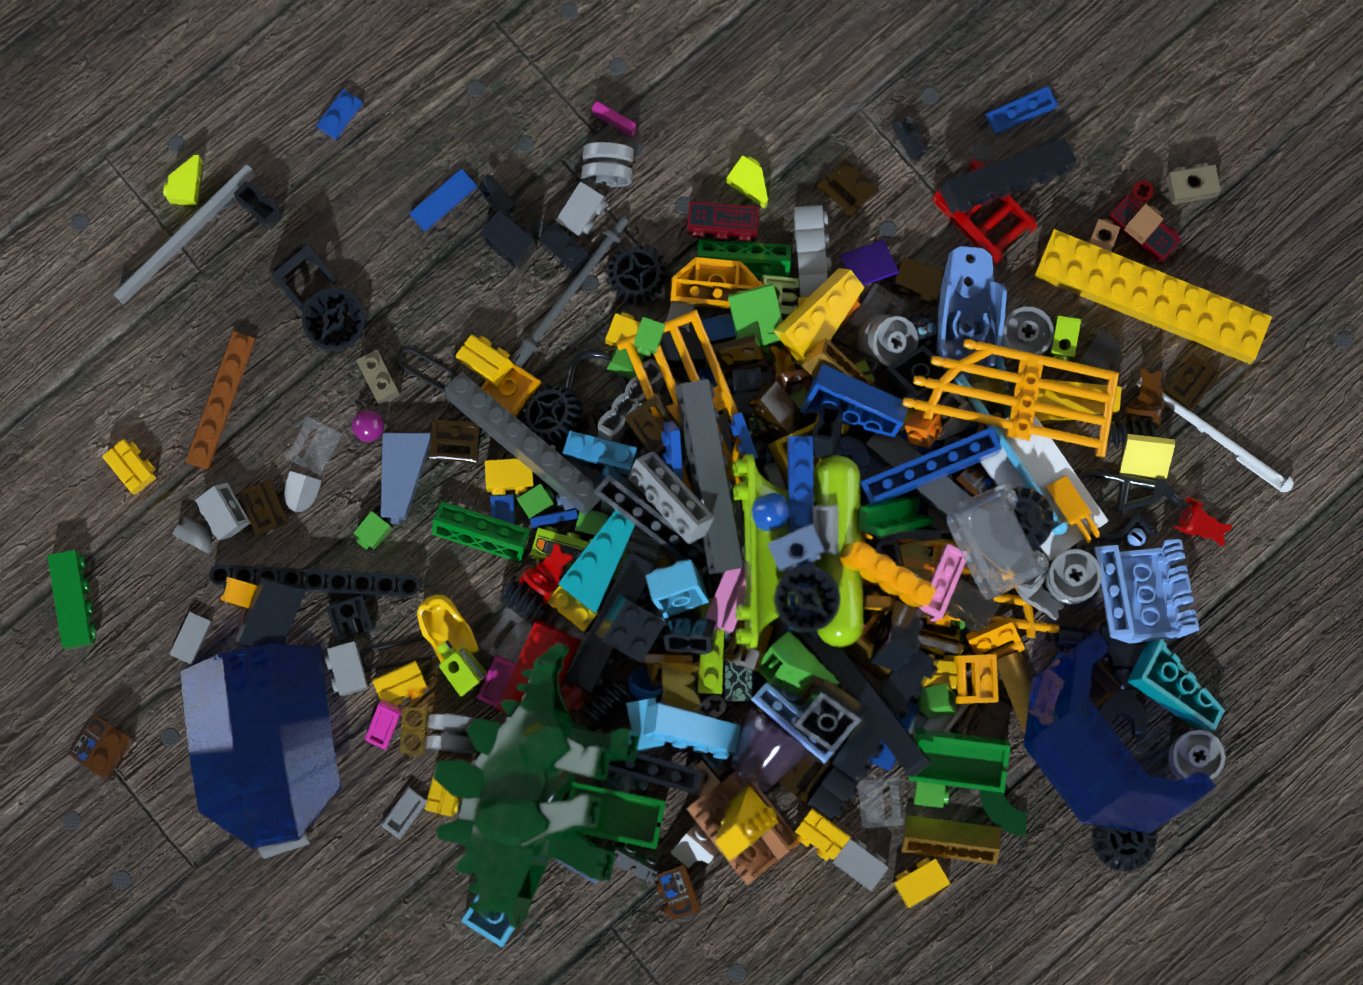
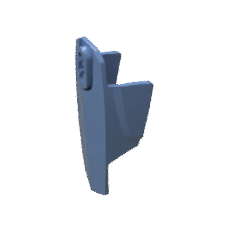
M960 246L949 252L941 285L936 356L943 359L948 358L959 361L976 352L977 350L975 349L972 350L963 346L965 339L1001 346L1007 289L1001 283L994 281L992 256L983 248ZM969 254L973 257L972 263L966 261V255ZM966 277H969L971 280L970 286L964 284ZM991 354L974 364L993 368L998 355ZM960 371L954 377V384H958L956 378L962 374L967 381L969 380V384L972 378L986 381V376ZM957 394L974 408L970 400L967 401L964 395ZM946 396L940 399L937 404L940 405ZM971 421L964 430L970 429L979 423Z

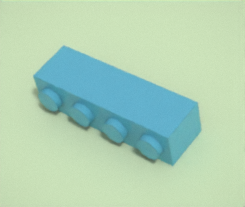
M658 703L646 708L643 735L652 737L654 742L665 743L667 741L673 743L672 746L677 748L690 747L696 753L705 754L709 752L714 754L713 757L727 759L728 756L738 752L741 725Z

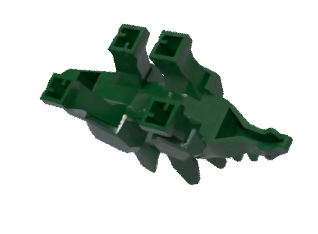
M561 643L555 644L538 657L533 664V669L523 670V676L529 678L528 684L520 683L517 685V689L526 694L523 695L522 702L507 699L502 702L501 706L508 715L503 726L498 722L478 718L467 728V733L475 749L478 751L475 756L476 762L474 765L466 761H439L436 764L433 775L434 779L452 796L463 798V800L459 801L457 812L460 814L459 819L438 826L436 833L437 837L442 841L464 844L466 853L463 854L457 863L456 869L463 874L476 872L474 884L469 887V890L479 895L478 901L470 903L469 907L482 918L487 919L492 918L496 912L505 913L508 915L510 926L517 929L528 917L532 899L546 870L549 858L559 860L589 878L611 880L616 852L600 849L577 831L586 827L596 829L602 799L581 795L570 802H561V800L574 782L576 773L606 780L609 761L628 760L635 762L641 735L638 732L624 728L609 734L591 732L585 726L572 722L559 687L558 676L563 670V660L569 652L568 646Z

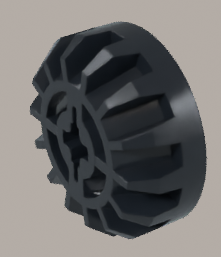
M326 288L311 296L305 304L302 312L303 330L312 344L323 351L342 352L346 348L354 347L358 339L363 337V331L366 326L365 311L358 298L351 292L341 288ZM347 312L352 319L351 328L346 327L344 316ZM321 317L323 318V322L325 324L322 331L320 329ZM338 318L339 323L331 324L330 319ZM343 330L348 332L341 338H332L334 333H340Z
M1016 487L1004 491L994 501L989 513V528L992 536L1003 548L1013 552L1025 553L1039 548L1047 541L1054 526L1052 506H1050L1044 495H1041L1033 488ZM1027 502L1032 506L1029 509L1024 507L1018 508L1014 503ZM1034 509L1037 510L1039 515L1037 527L1032 523L1033 516L1031 512ZM1006 511L1011 516V526L1009 528L1005 521ZM1016 514L1019 516L1026 515L1027 518L1025 521L1027 524H1024L1023 522L1018 524L1016 522L1018 519ZM1012 530L1026 531L1028 534L1020 535L1012 532Z
M814 566L797 567L785 573L775 586L776 589L773 595L775 613L785 626L797 632L820 630L829 625L838 613L840 607L838 585L832 576L823 569ZM808 583L813 585V587L802 589L797 584ZM816 589H817V590L819 591V593H820L821 604L818 602L819 597H818V594H817L816 591H815ZM789 593L794 596L793 602L796 607L793 611L788 605ZM809 594L810 597H809L808 600H809L811 603H810V604L807 603V604H804V605H803V604H802L803 598L801 597V595L804 596V595ZM798 610H810L814 614L802 617L796 615V612Z
M1131 806L1109 809L1096 820L1093 826L1091 843L1094 853L1104 865L1117 871L1136 870L1147 864L1156 852L1158 834L1154 828L1155 824L1148 818L1145 812ZM1124 821L1134 823L1131 828H1119L1116 826ZM1137 826L1143 834V843L1137 841V834L1134 831ZM1128 833V840H1130L1131 843L1127 842L1122 844V837H1120V834L1123 835ZM1110 835L1113 836V843L1117 847L1116 850L1111 845ZM1121 849H1131L1134 852L1137 851L1136 853L1131 855H1123L1119 853Z

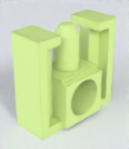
M763 275L760 282L763 285L774 284L781 317H788L798 306H784L782 302L793 303L797 300V296L794 293L783 292V288L795 291L799 288V279Z

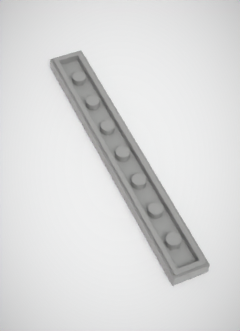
M247 164L244 165L114 292V296L124 305L234 197V192L245 181L249 182L255 176L253 170Z

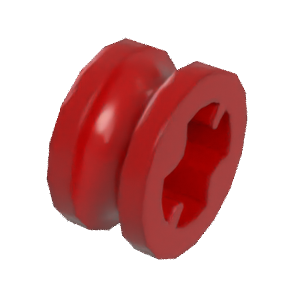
M1139 181L1133 187L1131 195L1132 197H1137L1142 203H1146L1153 196L1154 189L1149 182ZM1139 187H1143V190L1145 188L1148 190L1145 195L1146 197L1138 196Z

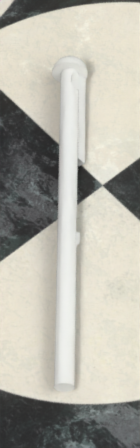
M1142 377L1137 382L1139 387L1142 385ZM1162 391V398L1166 406L1196 426L1200 432H1206L1214 440L1237 455V461L1273 485L1280 492H1288L1292 489L1294 482L1290 476L1287 479Z

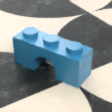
M569 431L563 450L564 456L569 461L588 466L591 463L603 466L609 465L618 473L628 476L636 459L641 457L636 447Z

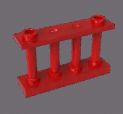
M974 158L969 168L974 171L986 165L981 161L978 163ZM938 190L932 198L934 204L976 248H983L992 256L994 267L1002 261L1004 257L1002 250L1026 228L1033 234L1038 227L1035 217L1030 212L1025 213L1010 196L1004 199L998 197L1004 205L981 226H975L970 221V216L982 207L981 204L974 206L969 212L962 214L960 211L952 214L940 190ZM1011 212L1020 222L997 243H991L986 238V233Z

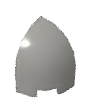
M290 471L284 491L285 502L288 507L295 512H302L308 509L315 501L321 480Z
M184 517L182 525L178 524L172 534L209 554L212 544L207 528L189 517Z

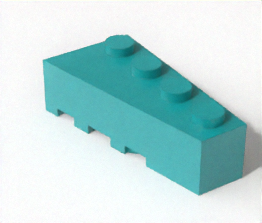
M615 510L558 585L596 614L636 525Z
M1162 638L1147 642L1127 682L1195 730L1215 731L1225 711L1206 688H1202L1198 684L1191 671L1188 672L1180 663L1181 660L1176 654H1172L1166 647L1167 644Z

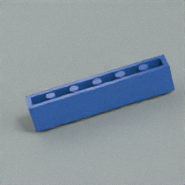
M991 427L861 481V495L866 505L887 501L998 455L1002 448Z

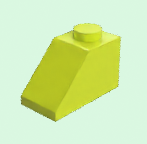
M199 155L192 156L169 175L168 182L164 183L163 193L170 204L198 206L203 163Z
M742 155L728 175L727 184L765 209L768 197L760 163L752 157L747 159Z

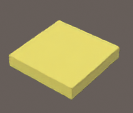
M1128 434L1120 465V474L1166 480L1175 448V439Z

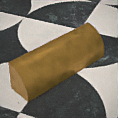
M826 338L820 341L808 353L801 365L814 378L824 364L881 390Z
M1016 652L997 659V669L1030 750L1056 740V735L1046 715L1045 708L1038 695L1022 652Z
M906 815L902 852L997 865L1000 853L1001 828Z

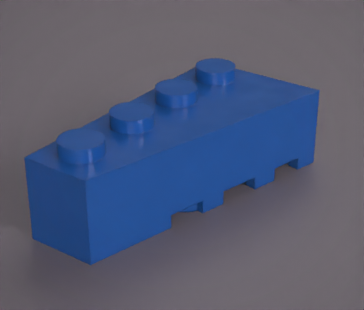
M823 364L806 392L800 413L808 415L809 412L819 414L821 407L825 404L842 407L843 424L849 426L859 424L863 425L865 430L895 437L904 423L908 407L902 405L903 400Z

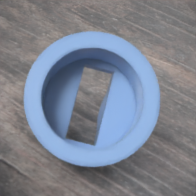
M1134 528L1128 532L1126 541L1131 547L1137 548L1145 543L1146 535L1143 530ZM1134 532L1143 540L1140 542L1136 537H1134L1131 534Z

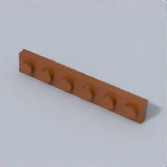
M233 331L185 462L187 464L209 471L256 342L255 338Z

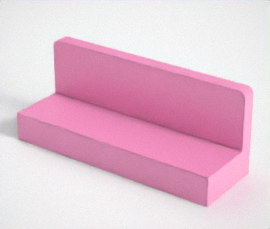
M950 544L944 546L929 582L934 586L936 592L929 606L918 608L930 614L929 620L932 622L943 618L969 555Z
M745 561L743 568L724 572L705 616L707 619L716 621L717 628L728 633L733 632L738 621L735 614L736 605L744 604V597L746 596Z

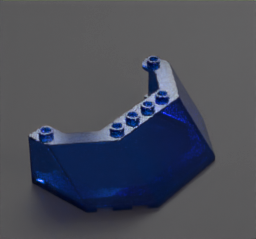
M1096 631L1031 680L1023 747L1081 824L1149 834L1213 790L1216 785L1203 772L1192 773L1186 779L1181 778L1177 781L1148 776L1089 699L1093 664L1102 658L1107 651L1105 640Z

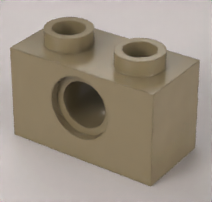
M1201 163L1195 165L1193 169L1186 170L1185 167L1174 168L1166 178L1171 205L1214 198L1221 192L1216 165L1208 166V163ZM1188 179H1196L1198 182V186H1190L1188 183Z
M377 350L356 360L379 406L400 396Z

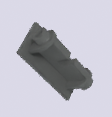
M620 842L615 850L614 865L628 872L632 865L637 868L633 875L647 883L648 881L654 882L662 867V864L655 857L644 855L637 851V848L633 845Z

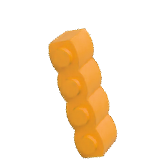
M853 542L846 544L839 557V561L846 568L859 571L863 578L872 583H879L884 591L892 595H898L905 604L912 607L929 606L936 592L931 583L924 579H916L910 570L896 566L885 555L876 554L874 549L866 543Z

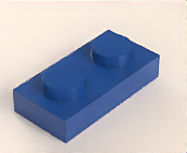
M343 89L318 122L317 128L334 140H337L363 105L362 101Z
M742 413L732 415L733 422L729 424L733 435L739 436L741 444L738 445L741 457L743 458L746 454H752L754 460H757L758 456Z

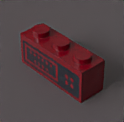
M1127 195L1110 214L1108 219L1114 221L1116 226L1121 227L1119 230L1161 265L1182 239L1178 237L1179 233L1174 228L1167 227L1161 222L1143 244L1139 243L1124 229L1144 204L1137 197Z
M689 201L687 234H692L693 238H705L706 235L715 236L717 240H728L731 237L738 238V241L751 242L752 239L757 238L759 207Z

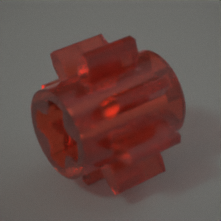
M566 683L560 688L568 711L574 708L578 712L585 705L583 699L586 697V694L578 685L573 684L570 687Z

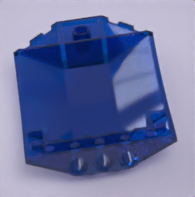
M282 644L261 645L219 653L180 671L187 743L199 813L218 824L220 828L232 836L234 835L243 841L251 849L300 840L313 820L315 821L326 808V803L342 788L332 736L321 647Z

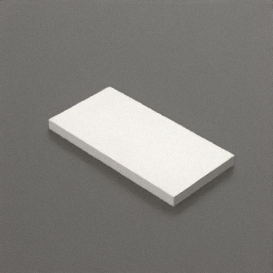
M1034 415L1033 425L1043 427ZM999 427L1062 523L1067 520L1045 487L1064 475L1068 477L1090 509L1091 514L1089 516L1097 529L1108 522V519L1051 438L1031 434L1030 441L1014 439L1007 436L1008 429ZM1003 447L998 455L980 462L1001 493L1026 485L1010 462ZM1027 502L1014 503L1018 508L1024 507L1029 509L1032 506ZM1034 509L1031 512L1033 516L1032 523L1037 527L1039 515L1037 510ZM1017 515L1021 522L1027 524L1025 521L1027 518L1026 515ZM1083 518L1081 522L1084 525L1087 532L1091 534L1092 532L1089 529L1085 518ZM1068 523V529L1064 534L1056 535L1051 532L1047 541L1039 548L1050 562L1084 538L1076 523L1072 526Z

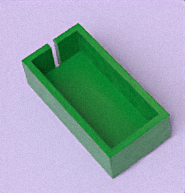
M914 728L913 738L932 763L914 778L908 774L909 781L1004 793L1007 777L1006 767H1008L1011 748L1009 740Z
M572 783L568 802L581 795L602 799L596 829L586 827L578 829V832L588 836L657 850L661 827L656 826L657 823L662 824L666 801Z

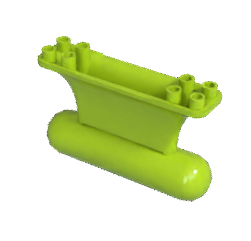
M746 454L742 459H737L736 462H733V476H742V483H737L733 487L734 500H742V510H744L746 589L744 604L736 605L735 614L736 620L745 621V628L736 630V643L745 644L747 649L757 647L760 633L764 627L779 617L775 613L773 595L777 582L786 573L785 570L779 571L768 543L788 535V520L783 527L776 530L764 531L758 528L753 520L752 508L757 498L769 493L780 494L788 504V490L768 482L757 470L754 456ZM834 455L822 459L814 468L813 506H838L839 554L821 555L822 558L814 561L813 566L823 569L830 574L840 591L838 613L829 625L817 630L818 635L831 646L843 647L857 641L862 634L864 626L863 577L859 571L850 570L839 561V557L846 544L862 542V534L858 530L861 491L860 473L857 465L845 456ZM816 589L815 591H816V593L818 594V597H819L818 602L821 604L820 593H819V591Z

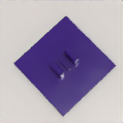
M884 240L840 255L845 268L852 270L863 286L899 273Z

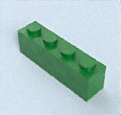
M76 550L47 555L62 648L70 650L95 645L94 639L97 638V631L95 625H91L90 615H93V607L91 601L87 600L86 592H89L90 589L88 579L83 576V569H86L84 556L80 555Z

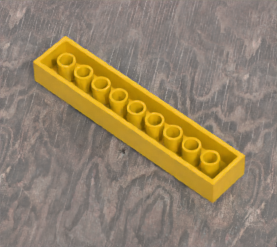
M1055 229L1049 238L1034 278L1248 364H1251L1256 359L1272 319L1270 315Z

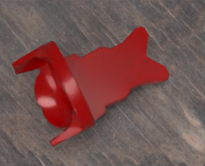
M1187 496L1186 501L1193 506L1187 507L1183 511L1179 519L1180 527L1173 526V528L1188 535H1199L1204 539L1210 538L1219 546H1224V534L1232 529V525L1219 523L1216 521V518L1206 515L1207 512L1202 510L1204 502Z
M555 543L551 555H548L544 562L542 561L535 568L526 569L519 582L526 581L534 590L545 597L544 603H546L561 581V575L566 570L567 563L572 561L574 557L562 551L561 546Z

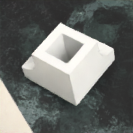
M696 823L671 851V854L686 867L690 868L696 861H705L709 864L717 855L719 849L700 825Z

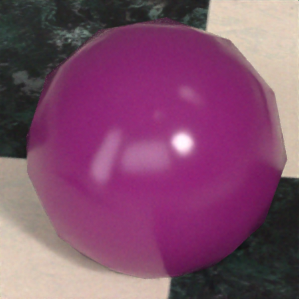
M364 410L355 415L351 428L362 442H373L383 434L384 422L376 412Z

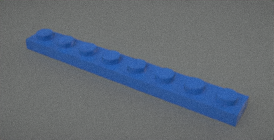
M813 436L788 437V534L808 525H813ZM793 544L790 547V553L794 557H799L804 553V548L800 544ZM807 560L799 563L798 566H813V562L808 564ZM808 583L797 584L802 589L813 587V585ZM789 593L788 605L793 611L796 607L793 602L794 596ZM809 594L804 595V596L801 595V597L803 598V601H802V604H803V605H804V604H807V603H809V604L811 603V602L808 600L809 597H810ZM798 610L796 615L808 617L813 615L810 610Z

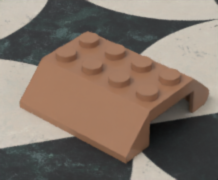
M743 767L739 768L721 784L687 808L692 817L746 885L750 884L800 843L796 839L797 835ZM750 785L764 804L773 809L779 823L729 861L714 841L719 828L722 827L721 821L726 817L724 813L729 807L727 805L728 801Z

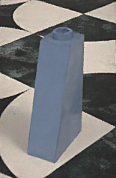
M383 433L381 518L387 520V524H401V520H407L431 446L430 433Z

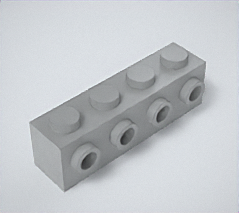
M654 451L637 458L628 476L632 483L688 544L706 536L715 518Z

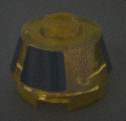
M973 374L968 379L972 388L1008 396L1012 392L1006 389L1008 384L1004 380ZM965 396L966 402L974 408L968 397ZM980 399L990 415H994L1005 406V404Z

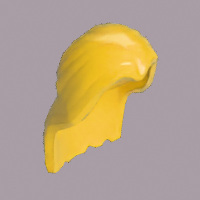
M436 594L421 602L417 609L421 633L431 643L441 663L445 659L437 648L447 640L456 651L464 646L472 655L474 652H478L479 648L470 626L448 597Z

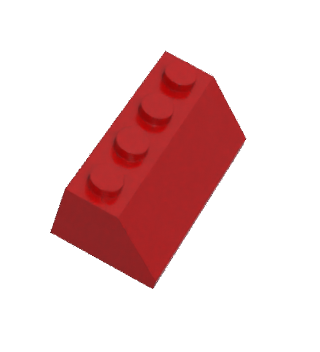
M540 620L536 621L496 709L506 713L501 706L502 702L506 699L522 702V697L526 693L519 691L517 685L520 683L528 684L529 678L523 676V670L533 669L535 660L557 643L564 644L569 648V652L563 660V670L558 676L559 687H561L582 639Z

